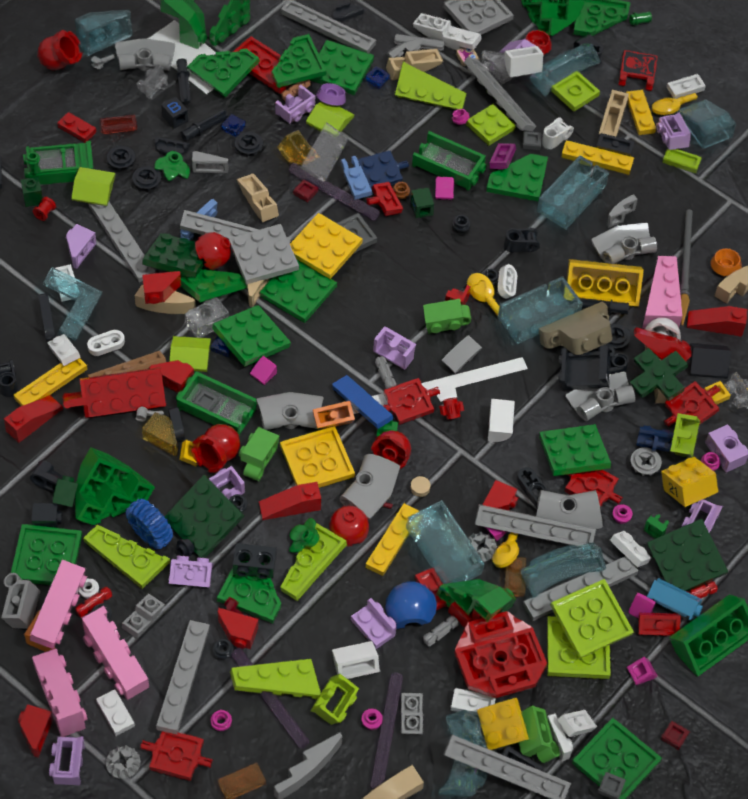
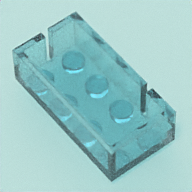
M579 155L539 198L537 212L567 229L576 220V217L607 186L609 172L595 165L591 178L593 163Z
M562 276L549 282L548 286L544 284L500 304L498 319L506 329H509V334L519 344L539 335L538 328L581 311L583 302Z
M442 500L408 517L406 529L415 542L418 541L417 546L430 566L434 568L443 584L461 582L464 579L468 581L482 574L484 562Z

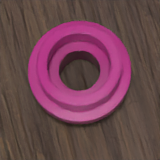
M458 109L453 112L452 120L453 123L462 125L469 120L470 116L465 109Z
M708 452L701 458V462L713 471L717 470L720 466V459L716 453Z
M623 504L617 505L612 513L615 521L620 524L629 522L633 515L631 508Z
M368 709L362 714V724L367 729L374 730L381 726L383 717L378 710ZM374 716L376 719L371 721L369 717Z
M218 710L211 716V725L215 730L225 731L232 724V717L227 711ZM223 719L225 720V722L223 724H219L218 720Z

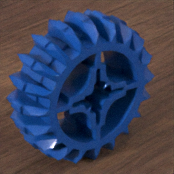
M138 499L130 504L125 511L126 518L136 534L154 549L165 547L172 540L173 531L163 514L153 504L144 499Z

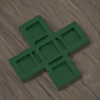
M648 348L634 358V362L643 373L630 381V385L641 398L658 388L670 401L684 391V386L675 376L686 369L688 363L677 351H674L660 361L651 349Z

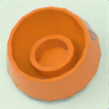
M731 249L717 251L710 261L712 269L723 276H729L742 268L739 254Z

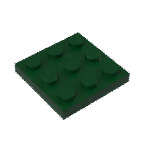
M162 233L158 236L142 261V265L168 272L180 271V275L196 278L206 263L203 258L200 259L198 257L195 242L187 238H178Z
M203 475L164 516L168 524L171 525L182 539L187 538L193 543L194 551L200 558H206L245 517L206 475Z
M703 519L647 542L664 580L684 591H689L728 574V570Z

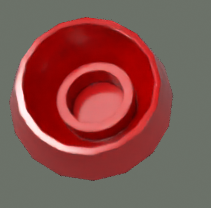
M535 30L526 35L525 39L539 47L543 55L551 50L552 44L547 33Z

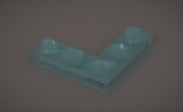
M52 267L43 285L75 300L59 333L65 334V336L76 341L102 296V291Z

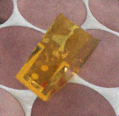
M299 130L286 135L277 147L289 162L306 166L319 159Z
M155 412L142 428L143 439L176 456L178 454L177 442L172 421L166 415H160Z

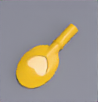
M693 93L676 99H660L653 103L652 111L659 115L675 113L682 104L697 100V95Z
M481 273L470 275L467 280V285L471 286L470 294L480 302H487L496 315L501 317L504 312L495 299H493L494 287L491 281Z
M511 532L508 535L507 541L500 544L495 550L492 560L496 567H506L517 558L519 554V546L516 542L518 533Z

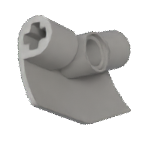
M137 39L115 43L120 70L139 68L140 70L147 71L154 68L169 71L171 68L175 43L153 39Z
M648 223L616 226L591 240L601 259L609 264H615L623 259H632L635 255L656 253L657 242L655 237H650Z
M620 372L610 375L609 388L574 389L566 394V399L584 421H588L601 412L611 411L614 406L635 402L633 387L628 384L626 373Z
M287 392L257 398L263 429L269 430L280 428L281 426L294 429L298 425L317 429L312 410L322 407L324 397Z
M366 454L356 480L340 496L341 503L344 506L358 507L364 511L368 519H371L391 497L400 465L377 455Z
M540 490L536 516L595 529L603 527L596 490L573 495ZM566 499H571L573 502V507L570 510H566L563 507Z

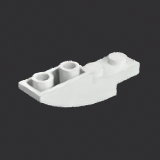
M421 13L413 23V26L430 39L444 41V46L454 50H459L462 47L474 50L481 40V34L452 27L449 20Z

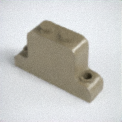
M604 302L597 303L538 328L542 346L554 348L561 345L575 355L584 354L612 341L608 309Z

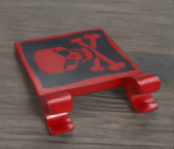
M624 50L618 85L625 86L627 76L647 80L645 89L652 91L658 56Z

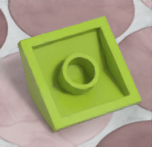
M321 101L313 108L306 120V124L336 138L354 118V114L339 106L329 105Z
M80 167L74 179L72 201L108 206L116 174Z
M173 336L170 361L179 360L191 365L194 371L207 372L211 339Z

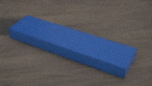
M348 375L332 384L333 390L346 401H350L351 406L377 429L393 420V415Z

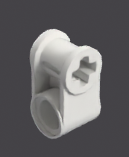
M560 117L544 129L542 146L546 149L555 148L571 136L574 128L565 124Z

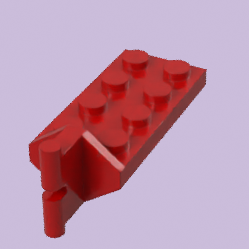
M161 367L81 378V392L63 394L64 407L70 408L83 405L85 418L135 411L139 407L149 409L166 406Z

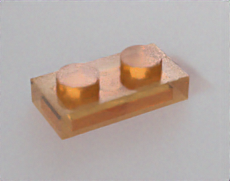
M517 557L510 565L505 567L504 589H510L514 596L524 597L526 558Z
M255 763L218 779V784L225 799H233L265 785L266 780L258 764Z

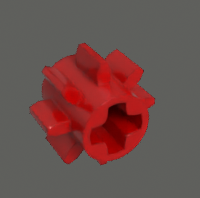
M457 397L444 399L443 405L439 406L441 415H446V419L458 418L461 416L460 411H464L463 402L458 401Z

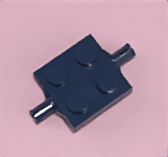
M391 151L357 159L371 189L374 184L389 182L390 185H395L397 182H402L403 178L400 169L409 167L407 160L397 163Z

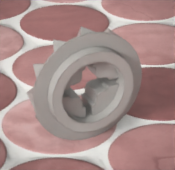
M639 448L631 455V467L635 469V473L639 472L642 476L645 474L651 476L653 473H657L661 467L660 455L657 452H651L652 449ZM650 459L649 465H642L643 461Z
M482 532L478 534L473 533L467 538L465 543L467 555L479 562L490 560L497 549L495 539L490 537L489 534L486 535ZM485 542L484 547L477 551L478 544Z
M127 745L124 747L117 746L113 751L109 752L106 758L107 770L116 778H129L138 771L140 756L134 748L132 749ZM121 755L124 759H129L126 761V768L122 763H118L120 762Z

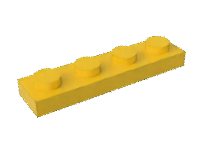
M567 140L561 158L628 175L634 157Z
M80 358L65 366L60 363L14 394V399L23 406L49 396L86 371L87 365Z
M407 504L402 505L366 562L365 567L384 576L420 518L421 511Z

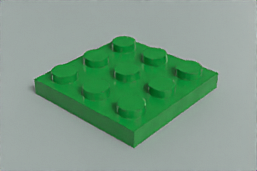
M326 40L319 56L327 70V75L310 79V81L322 85L327 83L335 84L342 87L346 93L355 95L374 61V55Z
M297 260L299 270L273 277L260 291V297L305 323L337 287V282Z
M259 305L215 322L212 326L214 332L244 367L259 361L262 356L268 357L287 349L291 344L290 340Z
M596 424L539 432V439L553 476L611 468V461Z
M22 524L11 573H16L23 580H30L34 584L52 585L62 560L76 565L82 531Z
M612 718L572 760V764L599 787L605 772L625 779L626 781L619 799H627L661 762L662 758L616 719Z

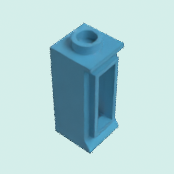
M659 578L657 581L654 580L647 596L650 599H654L656 603L684 617L690 616L689 620L695 618V616L698 617L703 608L700 605L703 599Z

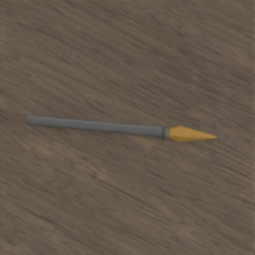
M690 209L686 210L680 285L681 325L684 324L690 302L688 283L693 211Z

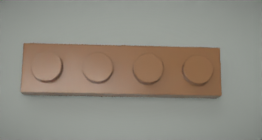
M157 351L89 374L88 377L149 369L151 365L165 363L166 359L161 351Z

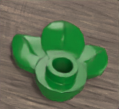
M170 151L166 154V157L159 158L155 163V169L163 170L168 181L176 178L178 174L185 179L189 177L190 168L183 161V157L179 152Z
M308 518L304 525H296L290 531V538L293 540L289 548L291 553H298L305 546L313 547L319 541L320 536L315 529L316 521L313 518Z

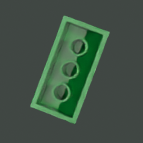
M729 594L669 637L676 655L696 676L703 674L748 641V607L745 599Z

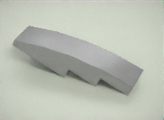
M338 733L304 751L303 762L290 768L289 778L274 786L276 799L285 798L313 778L330 761L342 745V734Z

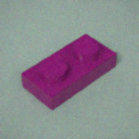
M498 143L489 162L490 169H508L516 151L515 144Z

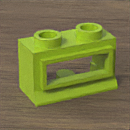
M678 413L671 452L678 456L693 457L700 424L697 416Z
M341 674L332 676L311 711L318 714L330 725L341 723L347 715L345 711L348 706L355 702L357 698L356 693L359 688ZM336 688L343 692V695L331 713L325 706L334 695Z

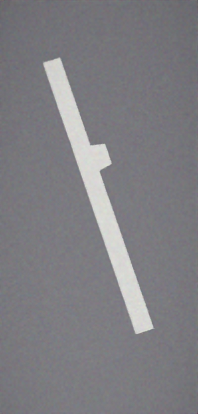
M523 357L428 381L422 383V385L427 390L438 387L440 394L436 396L441 402L447 398L457 397L456 387L528 368ZM383 393L372 396L382 406L387 405V400ZM352 407L353 414L359 413L354 407Z

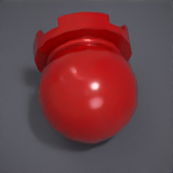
M61 30L54 36L47 37L39 44L37 57L41 64L49 70H61L67 65L75 64L81 60L82 52L80 53L78 46L80 41L73 32Z
M216 424L207 429L204 435L197 437L192 442L193 448L191 453L199 466L203 464L206 468H209L208 472L216 473L225 466L227 461L235 458L239 452V434L231 426Z

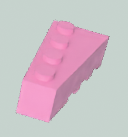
M658 256L642 328H646L648 323L657 318L671 319L680 327L682 307L677 256Z
M65 560L61 561L30 634V641L54 649L56 643L60 644L64 632H62L64 624L68 625L72 616L70 610L72 606H76L80 596L78 592L80 588L84 587L87 576H85L86 568Z
M102 606L82 618L85 633L83 640L88 647L92 646L95 652L93 654L98 663L102 662L104 664V671L108 678H113L116 682L115 687L120 695L124 694L126 699L129 700L149 688L148 677L135 656H129L131 652L124 639L119 640L120 635L113 621L108 622V612Z
M53 649L32 657L35 670L61 737L86 729L84 721L88 719L84 708L80 707L79 702L81 701L77 690H73L72 684L74 683L71 674L65 671L64 667L67 665L63 654L59 655L57 649Z

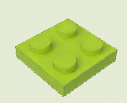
M578 71L551 87V91L573 111L578 110L600 95V91Z
M493 104L472 116L466 122V125L488 146L514 131L516 126Z

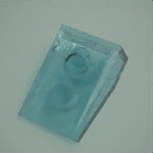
M129 10L90 12L75 19L76 34L80 41L79 46L87 56L132 36Z
M707 99L681 108L676 112L680 113L688 129L702 148L733 137L736 127L735 121L727 111Z

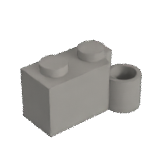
M10 573L4 579V585L9 591L1 618L12 628H28L34 618L40 590L30 580H23L16 573Z

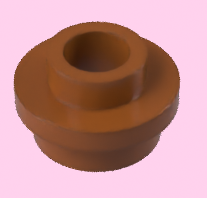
M397 182L393 186L397 198L404 199L409 196L410 188L405 182Z

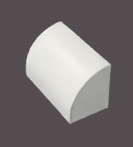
M537 46L505 51V65L509 76L514 77L542 72L543 52Z
M491 399L488 441L500 442L512 436L514 401Z
M372 641L332 649L336 672L347 679L380 672L378 654Z

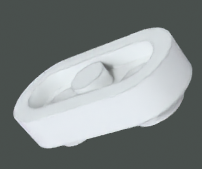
M510 264L500 268L498 279V293L503 298L508 299L516 294L517 272Z
M111 330L90 338L87 343L89 353L94 356H100L122 348L125 343L124 334L119 330Z

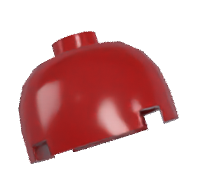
M217 232L206 233L195 242L198 257L200 259L203 258L207 262L204 265L211 270H217L222 267L231 256L230 241Z
M391 430L383 432L376 438L371 451L373 450L374 455L400 465L401 469L410 458L411 444L404 434Z
M351 505L343 506L333 513L329 530L345 539L347 542L346 546L348 547L358 542L360 544L366 539L369 532L368 517L358 507Z

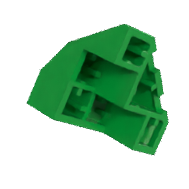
M160 0L161 12L179 18L180 43L199 49L201 44H204L207 39L202 10L194 0Z
M584 0L521 1L522 5L528 9V15L533 24L537 25L539 31H543L549 36L555 35L573 23L584 6Z
M90 448L81 463L76 481L78 483L75 493L76 519L95 525L106 517H115L125 513L126 509L138 499L148 500L155 486L125 463L105 452Z
M480 579L442 584L436 593L441 600L446 602L449 608L455 601L468 615L475 609L487 622L496 614L508 611L516 601L510 589H504Z

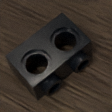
M236 543L233 574L241 577L255 576L260 579H273L277 548ZM242 560H247L248 562H247V563H242V562H240V561H242ZM263 562L269 563L268 565H261Z

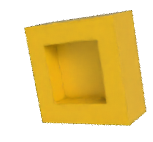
M721 381L704 388L708 391L715 385L719 387L720 392L712 397L716 405L730 399L731 394Z
M185 440L182 442L180 460L197 466L198 464L191 453L193 443Z

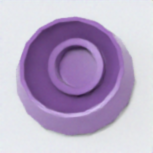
M323 84L316 94L319 100L329 105L338 106L346 102L344 89L335 84Z

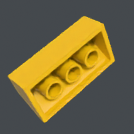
M569 259L565 299H574L575 297L605 301L613 299L614 302L639 306L644 270L642 267Z

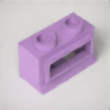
M299 85L297 97L294 98L291 94H288L284 106L279 101L275 102V114L280 115L289 124L293 121L297 122L304 113L312 112L315 107V95L304 86Z
M680 113L660 117L656 128L668 149L689 147L691 132ZM672 129H678V132L673 133Z
M384 326L374 339L373 352L384 356L385 359L405 370L414 359L416 344Z
M232 466L220 470L216 475L209 478L218 488L229 482L233 484L234 488L230 490L226 488L222 491L228 498L235 494L242 495L245 493V483Z
M704 499L698 501V503H693L689 511L692 515L690 518H685L682 527L693 523L698 512L701 510L708 514L704 523L710 533L723 506L715 505Z
M58 737L57 743H53L52 756H55V763L50 764L49 775L53 776L54 784H81L79 774L80 767L83 764L82 749H85L83 737ZM62 747L72 748L70 771H59Z

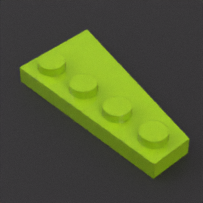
M403 62L395 92L396 97L454 110L463 109L466 99L465 92Z
M317 523L315 529L320 536L319 541L313 547L305 546L298 553L294 566H291L281 585V591L297 601L347 545L345 539Z
M99 525L94 527L83 538L87 545L142 589L170 563V558L162 557L149 548L145 549L138 546L136 542L123 539L119 534Z
M311 659L233 667L230 670L234 690L256 693L267 691L273 692L275 695L286 693L293 694V697L312 696V699H318L321 694Z

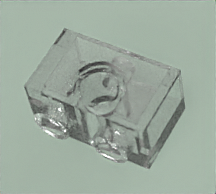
M216 297L185 313V324L196 338H202L214 331L212 329L213 323L228 318L229 312Z

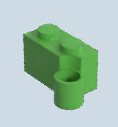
M460 299L423 305L428 333L457 330L461 325H468L471 322L470 308L467 305H461Z
M260 427L257 428L255 433L250 434L247 445H243L239 452L240 460L247 463L243 473L244 476L256 481L261 479L265 467L278 449L279 435Z
M531 706L521 711L529 737L528 740L519 742L522 755L531 757L537 754L539 760L543 763L558 757L560 749L552 739L545 709Z

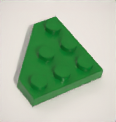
M230 0L228 5L224 4L218 15L220 20L216 27L212 26L210 30V44L214 47L217 46L219 43L224 42L228 36L235 33L241 26L249 22L250 0Z
M584 0V6L576 19L573 34L580 36L590 34L593 36L628 18L630 2L621 0Z
M309 34L293 38L288 49L280 57L279 63L272 70V77L277 88L327 75V70Z
M240 49L238 52L222 51L216 52L213 55L199 54L187 67L189 71L226 97L260 62V59L248 49Z
M529 154L509 164L508 169L497 170L491 173L486 192L539 202L548 157Z
M201 269L196 278L180 275L181 287L199 302L248 288V284L246 285L244 278L238 273Z
M242 560V561H240V562H242V563H247L248 561H247V560ZM233 568L217 596V601L225 604L228 597L234 598L239 602L236 607L237 609L272 624L281 609V601L276 594L271 578L241 577L233 574Z

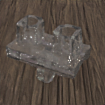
M158 64L155 69L150 68L147 71V78L145 80L140 79L137 83L139 90L145 92L147 98H152L159 89L164 90L168 87V82L166 81L168 77L163 72V66Z
M737 372L733 373L731 379L724 386L730 394L736 393L737 396L734 397L733 402L738 409L742 407L748 409V380H743Z

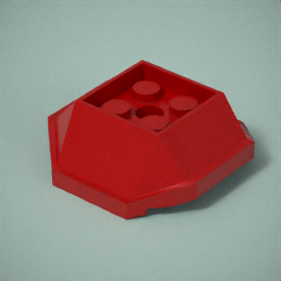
M507 611L496 614L489 622L484 618L468 622L454 651L468 689L493 698H499L535 687L547 666V661L533 627L515 618L514 615ZM496 658H502L505 661L499 662Z

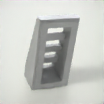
M193 151V172L228 173V159Z

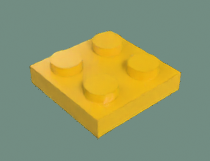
M517 698L477 709L489 750L529 739Z

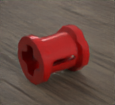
M43 197L40 205L33 209L34 216L41 221H45L48 218L47 215L56 208L55 202L48 197Z

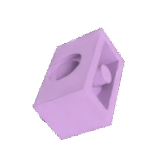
M729 425L708 433L705 444L711 452L719 456L720 465L725 472H729L746 463L748 449L745 445H742L736 432Z

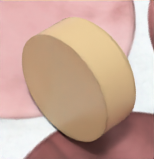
M422 476L415 477L411 481V492L418 497L426 496L430 491L429 480Z

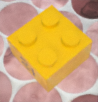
M696 457L688 458L661 471L664 491L684 507L718 493L716 473Z

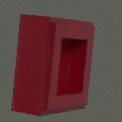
M303 180L293 190V194L308 203L318 192V187Z
M671 721L661 740L679 750L690 731Z

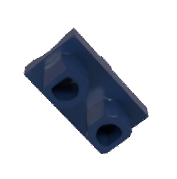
M640 426L636 446L651 448V452H656V450L671 452L674 433L666 429L656 430L652 429L651 426Z

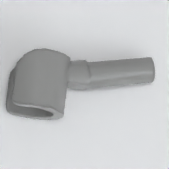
M113 54L102 59L94 56L91 59L94 62L91 66L101 69L104 63L115 57Z
M139 407L136 420L143 422L147 416H163L164 413L163 411H151L145 407Z

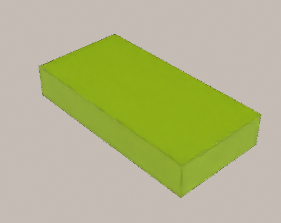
M667 149L662 163L696 174L702 157L678 149Z

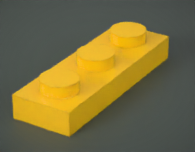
M643 90L626 92L629 94L627 103L638 135L655 133L656 126Z

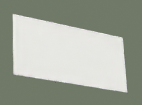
M175 20L148 38L175 43L171 66L176 70V61L180 58L186 59L188 66L199 54H216L205 43L201 44L199 49L180 43L179 23ZM189 71V81L207 94L213 90L211 86Z

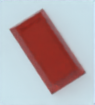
M135 115L100 118L103 134L137 130Z

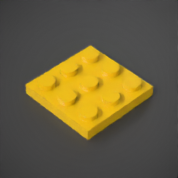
M318 213L290 243V246L297 260L331 279L363 243V238Z
M335 426L280 442L281 450L296 485L318 482L320 488L355 477L354 469Z

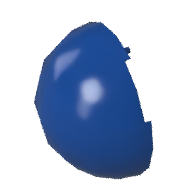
M407 581L391 590L386 598L385 612L387 617H391L395 621L396 629L405 628L406 624L413 622L421 625L428 624L436 613L437 602L434 594L426 585L415 581Z

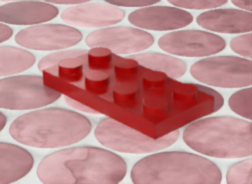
M252 36L233 51L238 52L240 49H248L259 57L260 62L249 74L278 93H283L292 85L277 88L272 77V70L279 63L281 55Z

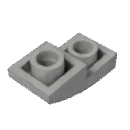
M422 39L404 42L386 54L389 58H396L404 54L403 50L406 52L418 51L423 41Z
M468 335L442 359V362L456 374L468 361L472 360L482 347Z
M148 594L136 605L135 611L122 622L121 628L138 639L157 618L165 604Z
M423 693L401 694V734H423Z

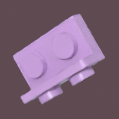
M177 556V559H171L169 584L210 587L213 563H209L207 558H197V561H189V557Z
M372 598L367 601V606L351 616V621L368 641L373 642L375 649L395 637V621L391 617H387L382 606L378 602L375 603Z

